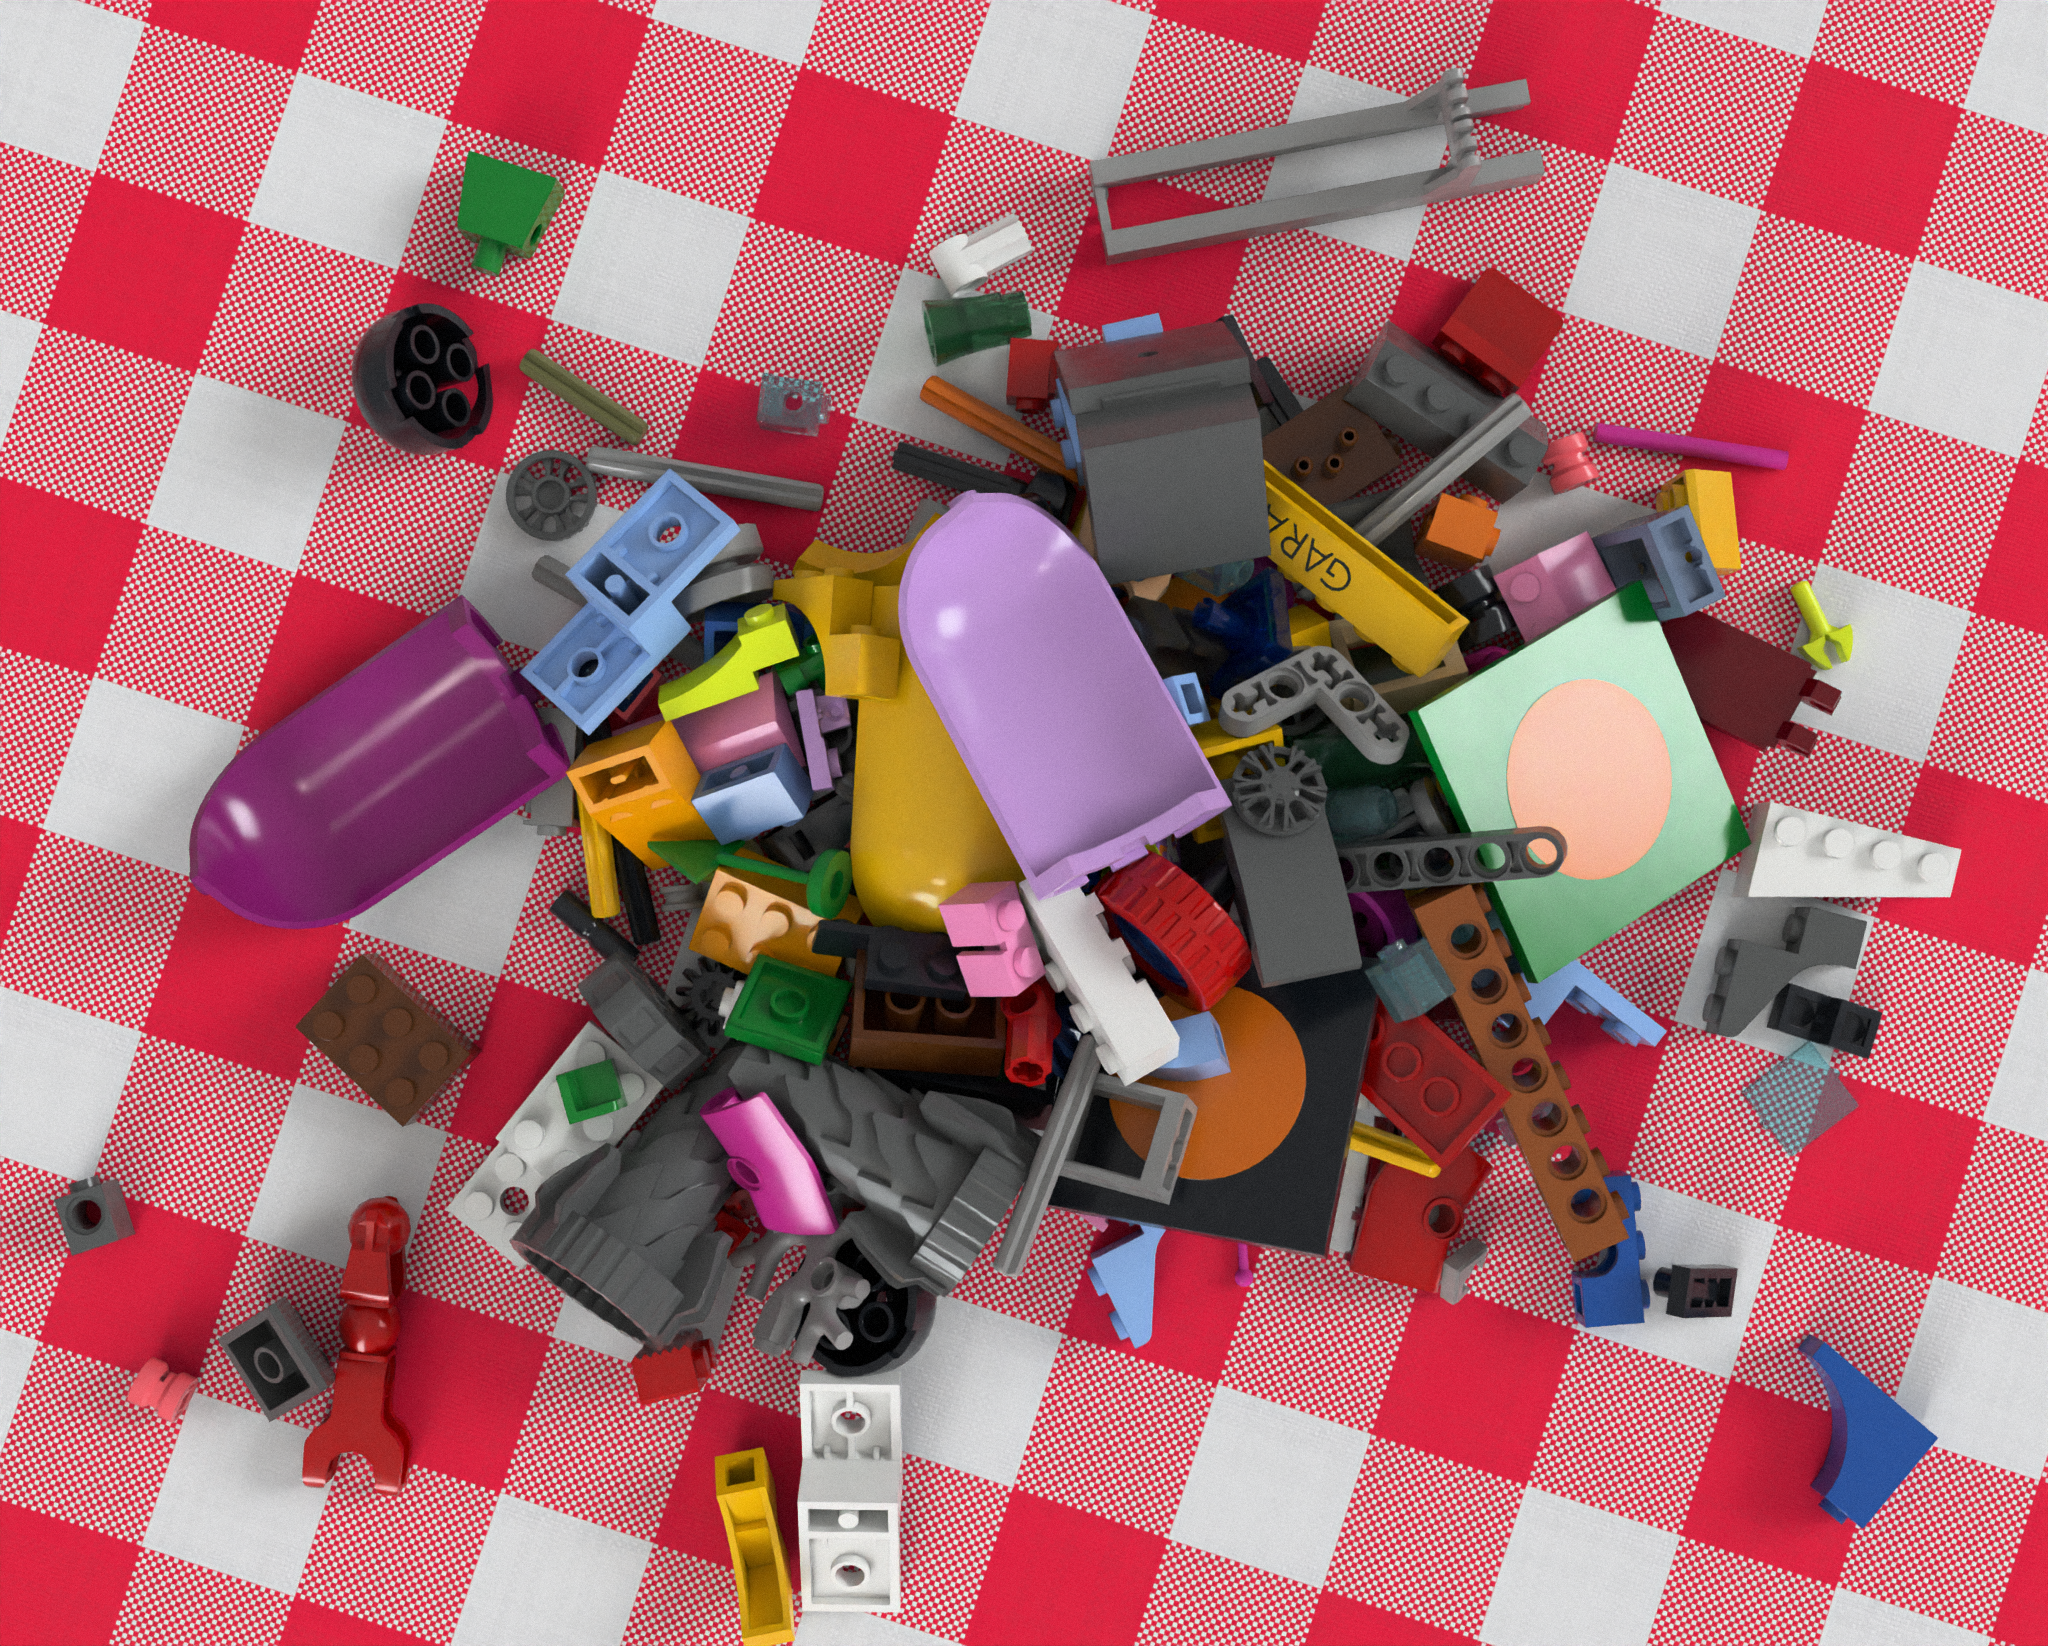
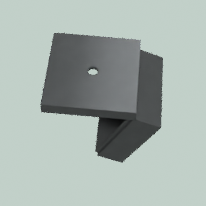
M1223 321L1054 352L1057 375L1071 413L1075 415L1096 561L1109 585L1271 555L1261 422L1249 385L1251 382L1249 360Z

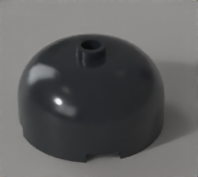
M423 303L391 312L378 319L366 330L355 350L352 363V386L361 414L380 438L393 447L407 453L434 455L463 448L475 435L484 432L491 417L493 394L489 363L478 367L477 352L468 338L474 333L452 311L436 304ZM474 374L477 378L478 395L472 410L470 409L467 397L460 390L450 388L437 392L438 389L469 381Z
M851 1238L839 1248L835 1260L860 1273L863 1279L869 1282L870 1292L859 1306L845 1310L836 1309L840 1321L853 1335L851 1345L846 1349L839 1350L824 1334L819 1339L812 1357L826 1368L825 1371L838 1376L861 1377L882 1374L902 1366L921 1349L934 1323L937 1297L918 1285L899 1289L889 1285L861 1253ZM804 1257V1259L802 1260V1262H801V1264H800V1266H799L798 1271H799L800 1268L802 1267V1265H803V1263H804V1261H805V1257ZM792 1272L791 1277H793L797 1272ZM810 1302L804 1306L802 1318L794 1336L796 1341L809 1312Z

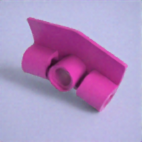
M730 1087L717 1093L702 1106L699 1112L700 1116L730 1156L727 1161L728 1172L737 1184L749 1191L764 1227L782 1233L797 1235L833 1234L839 1228L837 1218L815 1162L765 1092H760L744 1100L737 1090Z

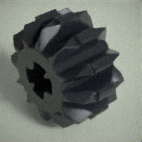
M706 956L698 958V966L702 976L690 968H686L682 972V975L693 983V986H679L676 988L677 995L691 996V1003L681 1005L678 1011L681 1015L693 1010L698 1013L690 1023V1027L693 1030L700 1028L704 1021L708 1019V1035L715 1037L720 1030V1020L724 1024L726 1017L718 1015L719 1008L711 1005L714 999L707 1000L706 991L715 988L717 981L725 985L722 991H725L726 987L735 989L736 983L739 980L737 976L741 971L731 968L728 972L726 971L727 965L718 961L715 963L714 971L709 959Z

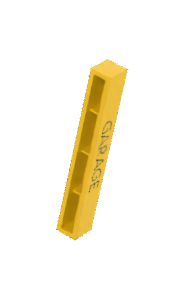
M1264 460L1271 555L1267 557L1278 565L1277 569L1281 575L1292 582L1301 583L1315 594V600L1321 607L1329 612L1340 614L1353 625L1354 632L1361 639L1380 646L1392 656V662L1405 673L1415 674L1421 678L1437 668L1470 621Z

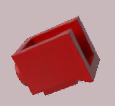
M1011 338L1006 405H1016L1015 411L1023 414L1036 415L1044 413V408H1047V401L1055 399L1057 369L1054 352L1059 351V341Z

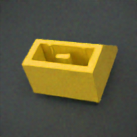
M1689 469L1684 470L1661 485V492H1658L1656 496L1657 513L1688 504L1717 575H1729L1740 570L1741 561L1731 472ZM1686 552L1685 559L1689 563L1692 561V555L1690 552Z

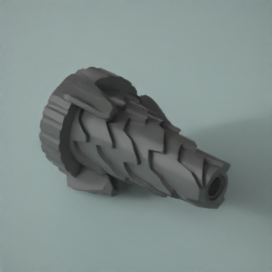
M731 1037L705 1071L700 1067L696 1069L678 1095L660 1106L640 1132L633 1130L618 1149L609 1143H605L597 1150L559 1170L541 1184L535 1192L536 1206L509 1240L513 1249L532 1268L568 1297L620 1333L656 1351L662 1350L665 1345H670L683 1326L702 1323L708 1317L726 1269L728 1251L733 1243V1239L722 1230L714 1232L718 1224L714 1218L737 1185L727 1169V1161L730 1156L699 1114L700 1109L709 1099L726 1088L732 1087L726 1082L728 1073L747 1043Z
M747 1043L728 1073L726 1081L734 1090L738 1091L744 1100L760 1092H765L812 1157L816 1166L832 1175L828 1183L865 1206L863 1211L849 1212L841 1226L850 1233L857 1248L884 1280L896 1289L918 1285L935 1297L939 1295L946 1297L956 1287L975 1261L1028 1177L1031 1164L1042 1139L1040 1135L1016 1121L1013 1113L1004 1106L984 1099L928 1091L924 1095L914 1087L907 1093L870 1068H864L861 1073L827 1052L819 1066Z

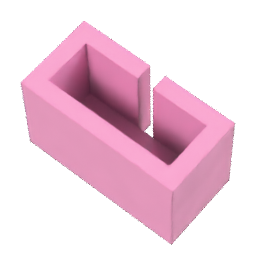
M1015 881L969 883L938 905L953 947H984L985 951H962L956 956L970 997L1017 996L1046 973Z

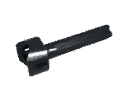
M902 441L899 442L892 458L894 460L892 469L963 492L975 490L977 493H1009L1013 495L1035 492L1055 506L1059 513L1060 521L1064 526L1068 523L1077 492L1073 485L1065 480L1064 474L1043 467L1037 471L1034 479L1028 484L1024 480Z

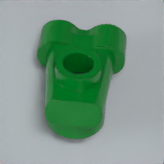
M816 632L809 635L803 641L802 645L804 648L799 649V656L774 664L777 674L789 696L808 687V683L814 680L821 690H825L824 659Z

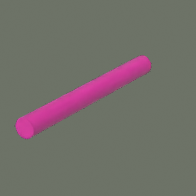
M1596 423L1593 433V442L1779 470H1785L1789 457L1788 451L1603 423Z

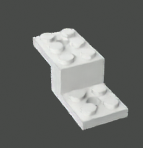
M592 1020L588 1021L495 1137L499 1141L498 1145L446 1210L522 1270L527 1266L528 1262L513 1249L509 1240L536 1206L535 1192L540 1185L559 1170L597 1150L605 1143H609L616 1148L664 1086L651 1074L645 1072L628 1055L616 1039ZM614 1058L628 1106L570 1125L556 1075ZM509 1187H519L527 1193L529 1204L525 1212L516 1214L506 1208L504 1194Z
M801 1370L799 1387L803 1460L797 1504L802 1611L900 1613V1514L903 1487L901 1372L888 1371L871 1376L843 1377L824 1370ZM846 1411H853L861 1414L863 1417L858 1420H847L841 1414ZM845 1565H853L859 1567L861 1570L857 1572H846L842 1570L841 1567Z

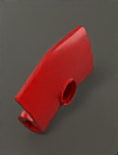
M1466 1146L1447 1168L1441 1169L1440 1174L1434 1178L1386 1162L1369 1188L1350 1261V1270L1383 1281L1437 1293L1450 1241L1460 1233L1464 1225L1463 1212L1494 1167L1469 1146ZM1438 1205L1439 1216L1437 1220L1430 1225L1429 1214L1431 1210Z

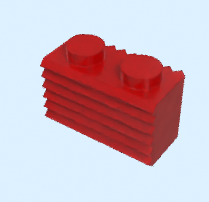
M696 1328L693 1333L686 1331L683 1336L677 1333L670 1345H665L660 1351L643 1346L631 1361L641 1404H651L700 1392L711 1375V1368L717 1366L715 1349L711 1338L704 1339L702 1331Z

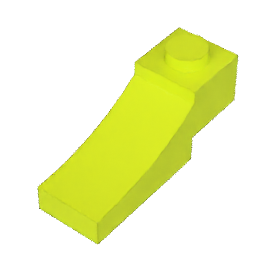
M785 603L774 607L771 604H761L745 612L744 617L738 619L737 634L720 652L692 672L659 686L658 705L665 722L759 690V669L799 656L798 637Z

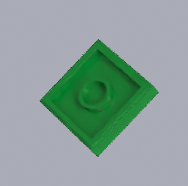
M758 954L725 1024L724 1036L820 1066L850 998L853 983Z

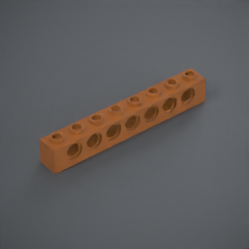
M1468 883L1432 886L1406 898L1481 1065L1513 1094L1501 1110L1562 1244L1574 1263L1630 1238L1622 1222L1630 1218L1628 1210L1618 1191L1615 1190L1609 1193L1603 1180L1604 1177L1610 1175L1609 1168L1598 1147L1590 1150L1585 1140L1584 1134L1591 1131L1588 1121L1578 1104L1570 1106L1564 1091L1571 1088L1570 1081L1559 1060L1553 1063L1549 1060L1544 1047L1552 1044L1551 1039L1540 1017L1531 1019L1524 1003L1532 1000V997L1521 974L1518 972L1511 975L1505 958L1511 956L1512 953L1500 928L1491 931L1484 914L1492 911L1481 885L1477 883L1471 886ZM1462 924H1472L1474 926L1473 935L1467 942L1463 944L1451 943L1452 933L1458 926ZM1482 969L1494 970L1493 979L1487 986L1483 988L1471 986L1472 979L1478 971ZM1505 1013L1514 1015L1513 1023L1507 1030L1502 1032L1492 1031L1493 1021L1499 1015ZM1522 1058L1533 1059V1065L1526 1074L1512 1075V1068L1518 1060ZM1542 1102L1553 1103L1552 1110L1547 1116L1540 1119L1532 1118V1112L1538 1104ZM1572 1146L1571 1154L1565 1160L1559 1162L1551 1161L1553 1153L1559 1147ZM1591 1189V1195L1585 1202L1571 1204L1573 1196L1578 1191Z

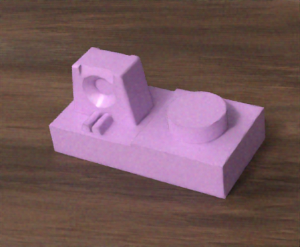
M813 689L797 691L795 693L812 790L816 793L835 790L834 778L843 777L838 748L829 749L828 741L825 739L824 734L851 725L847 698L826 695L817 696Z

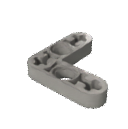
M1328 646L1311 647L1230 688L1224 693L1218 714L1219 724L1228 734L1236 737L1253 736L1316 703L1358 750L1372 762L1378 764L1397 762L1402 758L1409 738V728L1403 719L1341 653ZM1276 684H1283L1293 689L1295 695L1289 698H1280L1271 693L1269 688ZM1344 698H1355L1360 700L1366 708L1359 712L1350 711L1344 708L1339 701ZM1234 708H1237L1239 712L1235 713L1233 711ZM1252 709L1251 715H1248L1246 711ZM1376 734L1381 738L1380 740L1375 738Z

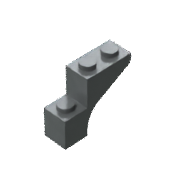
M1796 907L1795 913L1788 916L1783 928L1782 939L1784 942H1787L1785 950L1742 939H1728L1727 946L1720 948L1715 960L1714 972L1719 975L1715 993L1708 995L1703 1008L1702 1018L1703 1021L1707 1022L1705 1032L1726 1037L1738 1036L1796 974L1809 967L1826 964L1839 968L1856 969L1867 921L1814 907Z

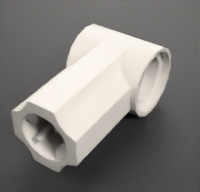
M1014 213L970 236L959 234L943 241L930 251L929 256L951 298H958L979 288L989 279V275L1032 254V247L1023 226Z

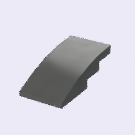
M1295 766L1291 772L1297 775L1302 767ZM1257 774L1241 776L1252 780L1259 779ZM1311 776L1300 781L1305 786H1315ZM1232 778L1219 780L1232 803L1230 795ZM1257 790L1240 791L1241 796L1257 793ZM1299 795V797L1305 798L1313 803L1317 802V800H1313ZM1260 802L1249 808L1260 819L1268 810ZM1233 803L1232 806L1218 814L1224 833L1222 848L1236 888L1233 900L1262 988L1360 969L1362 960L1352 911L1325 809L1323 808L1319 818L1312 826L1302 832L1287 836L1270 835L1251 827L1239 816ZM1293 806L1290 809L1296 822L1307 817L1298 807ZM1275 812L1274 824L1282 825V812Z

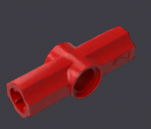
M1041 957V960H1042V962H1043V965L1045 966L1046 963L1044 962V960H1043L1042 957ZM1045 974L1019 995L1002 997L1000 1002L1001 1010L1008 1020L1004 1072L1011 1082L1021 1083L1028 1087L1044 1084L1046 1076L1052 1072L1053 1040L1058 1036L1062 1028L1061 1018L1055 1010L1056 992L1049 984Z

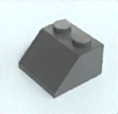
M286 1296L217 1339L269 1422L321 1393L335 1381V1373L330 1367L327 1356L318 1348L305 1328L301 1315L291 1306Z

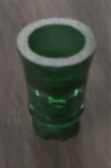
M1012 291L1002 295L1000 292H994L980 296L946 300H922L924 327L935 367L983 350L1009 345L1011 338L1025 339L1032 335L1030 312L1023 291Z

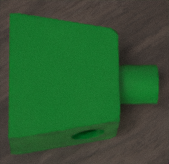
M472 151L468 152L457 228L467 240L478 243L471 264L473 269L490 276L499 277L506 253L525 259H530L533 256L565 194V190L557 178Z

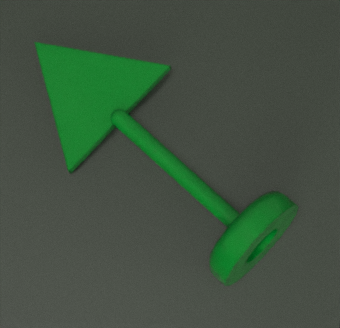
M741 839L721 845L718 840L648 841L649 849L695 884H698L720 865L806 884V899L810 911L818 917L829 920L837 917L843 909L851 887L852 861L848 852L830 848L821 852L814 861L810 872H805L733 855L745 845V841Z

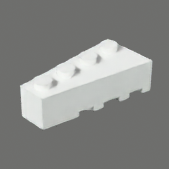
M1025 879L1020 882L1019 895L1038 951L1046 963L1044 966L1045 976L1056 993L1064 991L1072 1003L1069 1011L1079 1030L1083 1034L1090 1031L1099 1045L1096 1048V1053L1104 1069L1110 1075L1117 1072L1124 1085L1127 1086L1177 1058L1180 1037L1146 979L1142 978L1136 982L1133 979L1132 975L1136 973V968L1130 956L1131 954L1121 937L1112 940L1109 938L1108 924L1102 914L1105 909L1095 892L1085 897L1079 887L1038 901L1028 880Z

